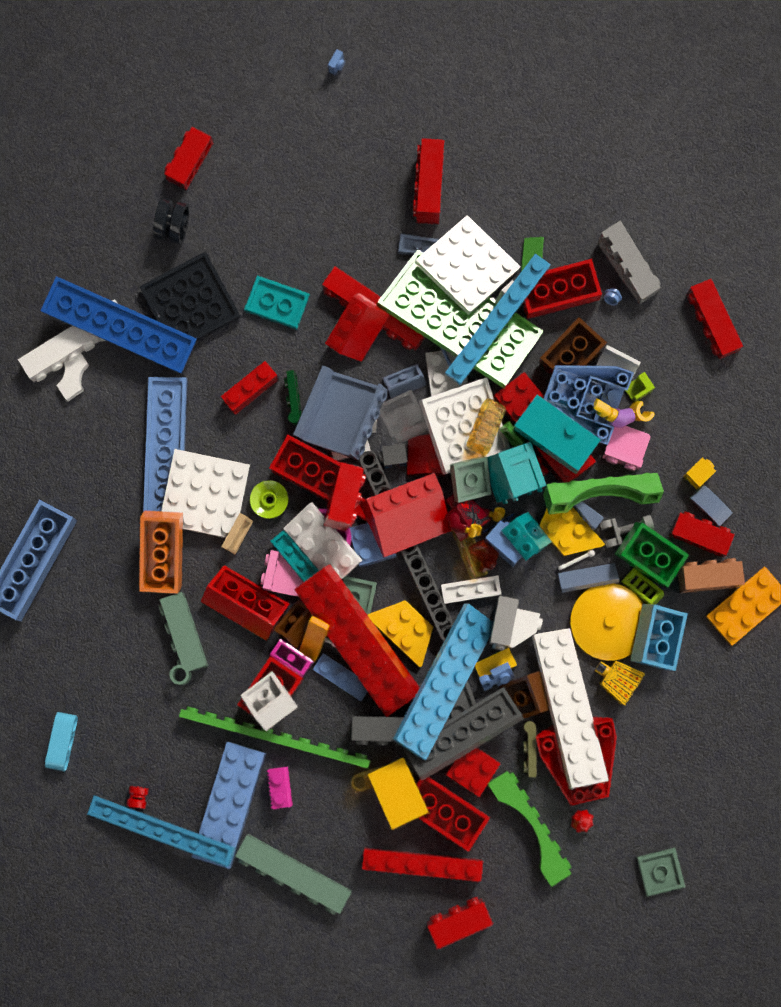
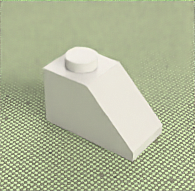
M517 609L511 643L508 648H514L541 629L543 619L539 618V613Z

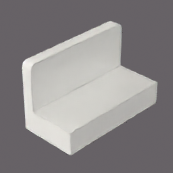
M606 345L596 366H617L632 371L635 374L641 362Z

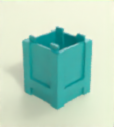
M531 442L487 457L490 485L497 503L502 501L503 505L507 504V499L511 498L513 502L517 501V496L525 493L527 496L531 495V491L536 489L537 492H542V487L546 486Z

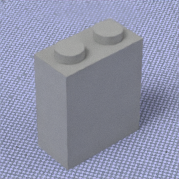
M498 597L489 644L493 645V649L504 651L505 648L510 646L518 599Z

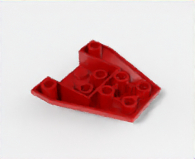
M593 717L592 721L609 780L603 783L569 789L554 725L536 735L539 755L571 806L609 797L617 739L612 718Z

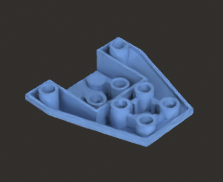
M555 365L543 399L601 439L600 443L608 445L614 427L608 424L605 418L597 415L593 404L597 398L614 409L618 408L624 390L628 391L634 372L617 366Z

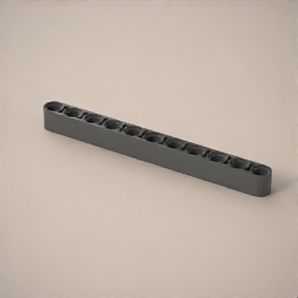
M365 451L360 456V464L364 468L363 471L374 495H378L382 491L391 490L376 455L372 451ZM366 457H372L374 462L371 465H365L363 460ZM380 474L382 476L381 481L373 482L371 480L372 475ZM415 545L411 552L404 550L400 552L435 628L444 642V631L451 630L454 623L418 545ZM412 561H421L422 567L417 570L411 567ZM427 577L430 580V584L427 587H422L419 584V580ZM429 595H436L438 602L431 605L427 602V598ZM438 612H443L446 615L444 622H438L435 619V615Z

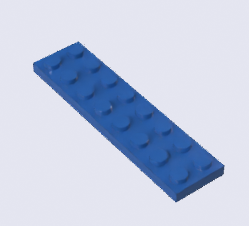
M57 276L41 308V312L180 374H182L197 341L196 338Z

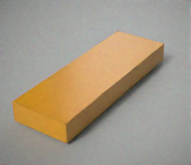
M312 616L299 652L316 662L330 625Z

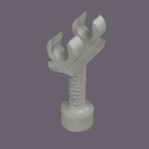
M651 515L642 517L640 522L654 530ZM615 518L600 522L602 530L613 527L616 537L606 540V547L611 548L621 545L620 535L629 533L634 523L618 527Z

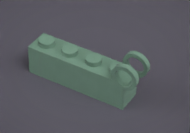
M180 592L160 599L161 604L158 606L161 615H165L167 623H165L166 631L173 638V641H171L172 649L179 656L177 660L178 665L174 666L170 671V679L175 684L185 685L191 680V672L207 667L208 663L185 594ZM184 669L186 678L179 682L175 674L177 670Z

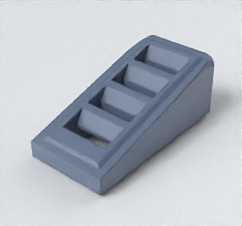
M582 501L574 506V509L593 531L603 520V516Z

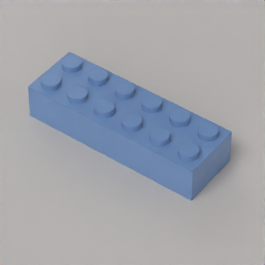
M41 500L38 501L0 569V612L17 621H22L77 522L75 518Z
M232 742L226 743L199 834L236 848L229 867L192 854V858L228 869L232 867L265 760V752Z

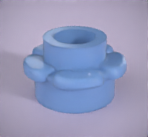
M611 288L605 290L604 300L610 305H617L622 300V296L619 290Z

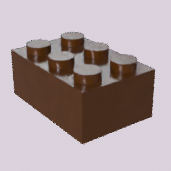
M578 317L540 357L538 363L551 375L555 365L588 366L605 348L607 342Z

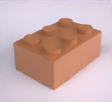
M736 558L724 559L721 563H717V560L705 561L701 565H697V562L685 563L678 571L680 593L730 589L745 585L742 561L736 562Z

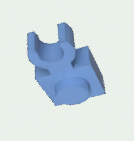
M506 662L490 670V675H483L479 680L484 691H486L495 684L497 686L506 684L515 677L510 665Z

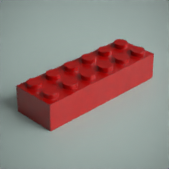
M523 372L506 385L505 388L494 395V400L513 425H515L536 395H539L541 398H544V396L527 374ZM532 444L536 454L541 456L544 464L560 483L575 480L596 462L590 454L583 466L575 474Z

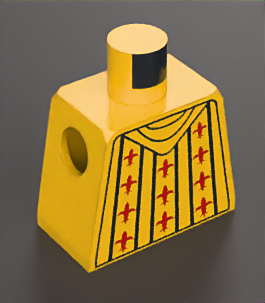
M614 661L611 667L600 662L595 669V672L603 676L600 685L621 705H626L645 675L643 672L618 661Z

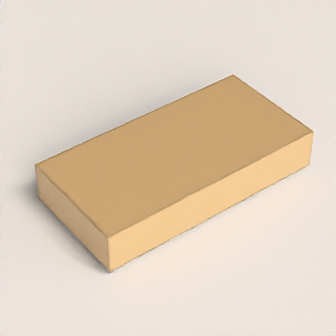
M239 513L221 547L235 555L253 521Z

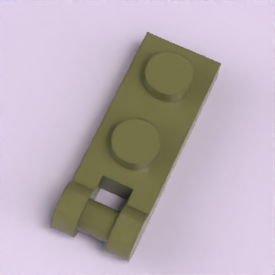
M529 721L523 725V730L527 733V741L523 742V752L527 753V761H524L523 767L527 777H536V725Z

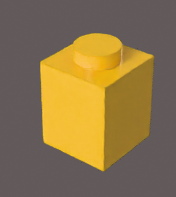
M702 457L684 477L697 490L716 472L715 466L710 460H705Z

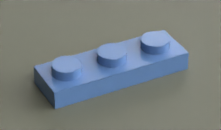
M324 653L313 668L314 671L361 702L368 692L353 672Z

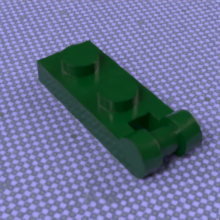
M294 370L286 371L287 377H284L285 387L289 389V395L286 396L287 405L291 407L288 419L294 426H297L302 412L297 374Z

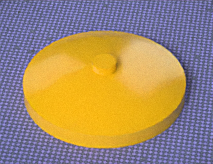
M619 584L589 588L576 600L571 611L570 628L575 642L586 654L599 660L615 661L631 655L643 602L632 590Z

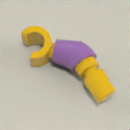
M597 398L593 404L597 415L605 418L608 424L618 428H622L634 421H650L654 417V412L644 411L641 415L640 408L643 406V401H635L631 404L630 408L621 410L618 408L614 409Z

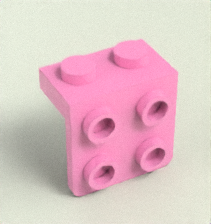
M628 426L622 428L614 427L602 458L611 464L617 465L618 463L623 465L627 470L638 471L644 460L642 459L648 446L650 435Z
M271 550L270 555H266L265 566H267L266 573L262 574L260 584L263 585L264 590L299 597L294 589L303 583L302 579L278 551Z

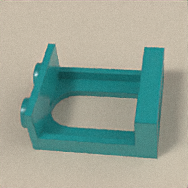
M529 512L515 518L501 530L525 561L534 554H538L552 542Z

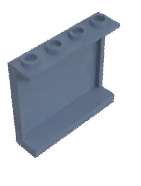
M322 366L293 435L300 441L359 460L365 451L366 441L372 434L374 422L379 417L382 403L387 398L388 390L382 384L377 386L333 372L329 367Z

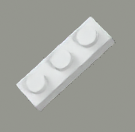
M498 575L441 585L444 604L501 595Z

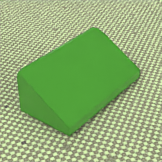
M544 237L524 238L522 270L535 254L542 258Z
M510 420L500 428V431L513 447L528 443L523 436L513 430L514 425Z

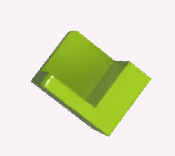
M643 372L630 383L628 391H625L632 402H635L651 393L655 387L646 373Z

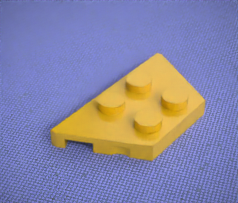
M573 507L567 513L550 515L546 509L539 526L563 556L600 548L605 545Z
M406 600L367 614L374 625L419 668L423 665L433 626Z

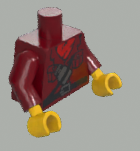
M454 494L446 500L452 510L445 515V518L460 542L467 537L474 538L479 536L482 527L491 520V517H493L492 519L495 522H499L505 515V509L496 507L494 512H492L491 509L478 506L473 499L459 503L454 502Z

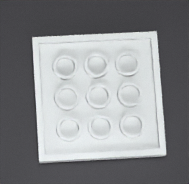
M468 216L415 261V264L468 315L520 269V266Z
M487 377L419 401L443 474L451 472L450 464L481 456L489 457L510 449L507 438L500 431L503 425Z
M174 449L161 512L183 513L184 530L226 538L241 511L250 465Z

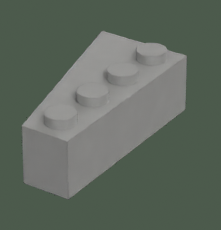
M621 220L601 232L597 244L637 302L641 304L658 293L661 288L659 279L651 272L648 263L640 254Z

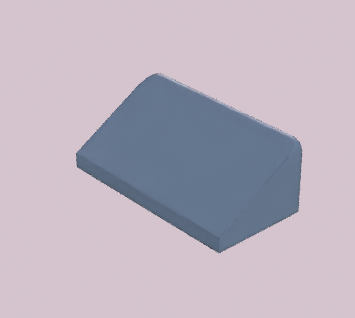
M418 364L383 377L391 399L426 385Z

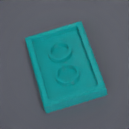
M257 275L244 311L298 330L310 294Z

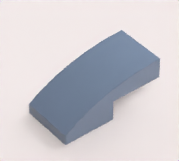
M704 484L690 497L695 505L705 512L717 526H721L733 513Z

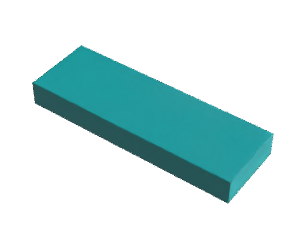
M285 530L281 531L270 541L303 582L320 571Z

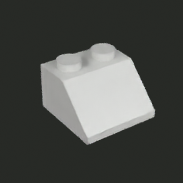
M273 672L241 694L255 719L266 731L298 707Z

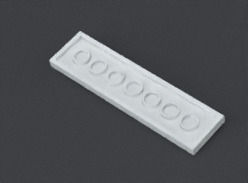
M570 628L534 634L532 640L569 789L609 781L599 741L594 730L593 717Z

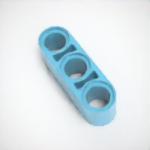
M57 712L45 761L46 768L66 771L78 721L77 715Z

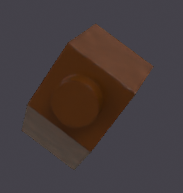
M297 600L274 628V631L283 641L296 649L303 641L312 614L304 603Z

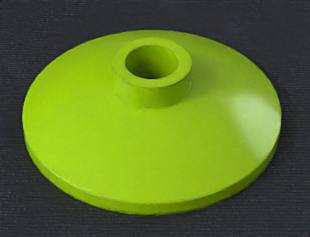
M271 480L263 481L253 488L250 495V504L253 511L260 517L267 519L280 516L287 508L288 494L280 483ZM268 497L273 498V502L271 504H268L266 502Z

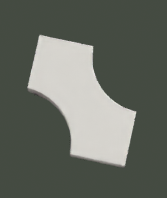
M78 352L79 356L74 360L69 361L67 359L64 361L65 373L62 380L57 384V387L67 401L83 392L81 378L89 364L81 352Z

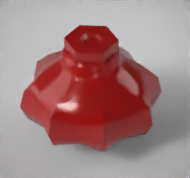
M577 810L571 816V827L577 833L587 832L593 826L594 816L589 814L588 810Z

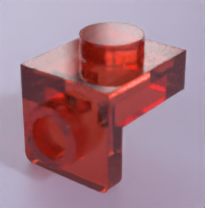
M485 540L470 545L468 552L481 562L479 568L481 573L492 570L496 566L499 553Z

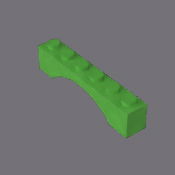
M644 473L641 475H625L622 477H607L584 481L573 480L565 483L554 482L546 485L543 496L548 514L550 515L567 513L581 501L597 496H618L633 500L639 504L659 503L664 491L658 473Z
M505 771L489 781L488 785L498 801L517 809L532 825L540 847L539 868L552 887L571 875L569 869L572 867L566 857L562 859L558 852L561 849L556 841L551 842L548 837L550 831L545 823L541 825L537 818L540 815L534 806L530 808L527 803L529 797L524 789L520 791L516 784L519 781L514 773L509 774L508 771Z

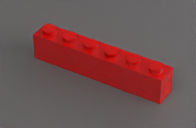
M337 267L333 268L322 284L324 293L332 299L335 297L340 300L339 303L345 308L351 298L358 293L375 304L381 298V296ZM392 315L389 316L382 328L386 331L388 337L393 340L397 338L402 342V346L408 350L413 349L416 351L425 339L424 336Z
M364 848L362 869L481 882L483 861L481 859Z

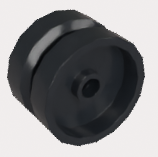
M160 199L154 217V239L165 241L169 237L171 243H183L189 223L190 207L188 203L177 202L174 206L172 200Z

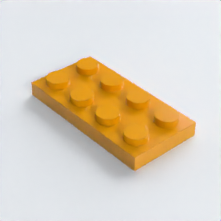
M763 567L746 581L745 585L740 586L705 617L730 646H733L781 605V584L766 567Z

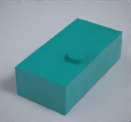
M536 395L513 428L518 434L575 474H577L601 440L539 395Z

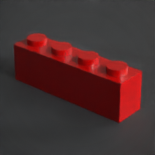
M712 279L690 287L687 294L688 301L696 309V318L704 326L703 332L705 337L709 338L712 343L711 349L713 354L722 359L740 351L743 344Z

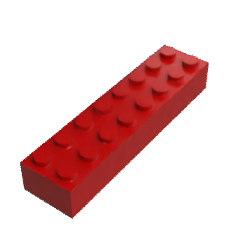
M331 564L322 568L294 589L311 614L330 625L327 636L386 717L416 696L420 688Z

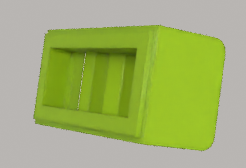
M635 568L621 581L645 604L656 605L664 596L663 590ZM635 576L639 577L633 584H630ZM643 581L644 584L639 589H636V587ZM647 587H650V589H649V590L647 591V593L644 595V594H643L644 590H645ZM655 592L656 594L650 600L649 597Z

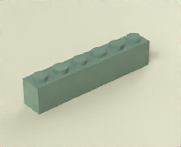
M250 834L246 835L235 856L239 858L238 862L247 867L249 864L256 868L255 871L263 876H266V874L272 876V881L281 886L284 884L290 886V891L297 895L303 893L308 896V901L315 905H318V903L326 906L325 910L334 915L336 912L341 913L352 890Z

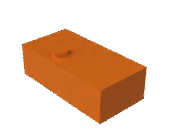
M144 511L140 516L139 591L179 593L182 587L183 513Z

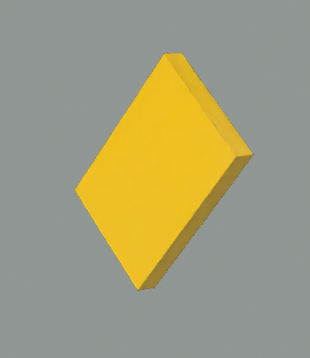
M401 758L368 774L392 830L429 813L405 758Z

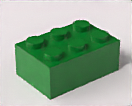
M635 522L615 553L616 556L662 587H669L689 556L642 522Z

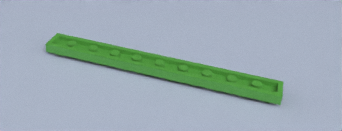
M188 706L186 710L181 709L179 717L369 768L370 760H367V755L356 753L355 756L349 755V750L338 747L334 751L329 749L330 745L318 742V746L310 744L311 740L300 737L298 741L291 739L292 735L281 732L280 735L272 734V729L267 731L263 727L261 730L254 729V724L243 722V725L236 724V719L224 717V720L216 718L217 714L206 712L205 715L199 714V709Z

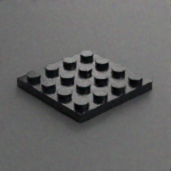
M206 251L139 286L158 322L196 338L197 341L241 318L238 309Z

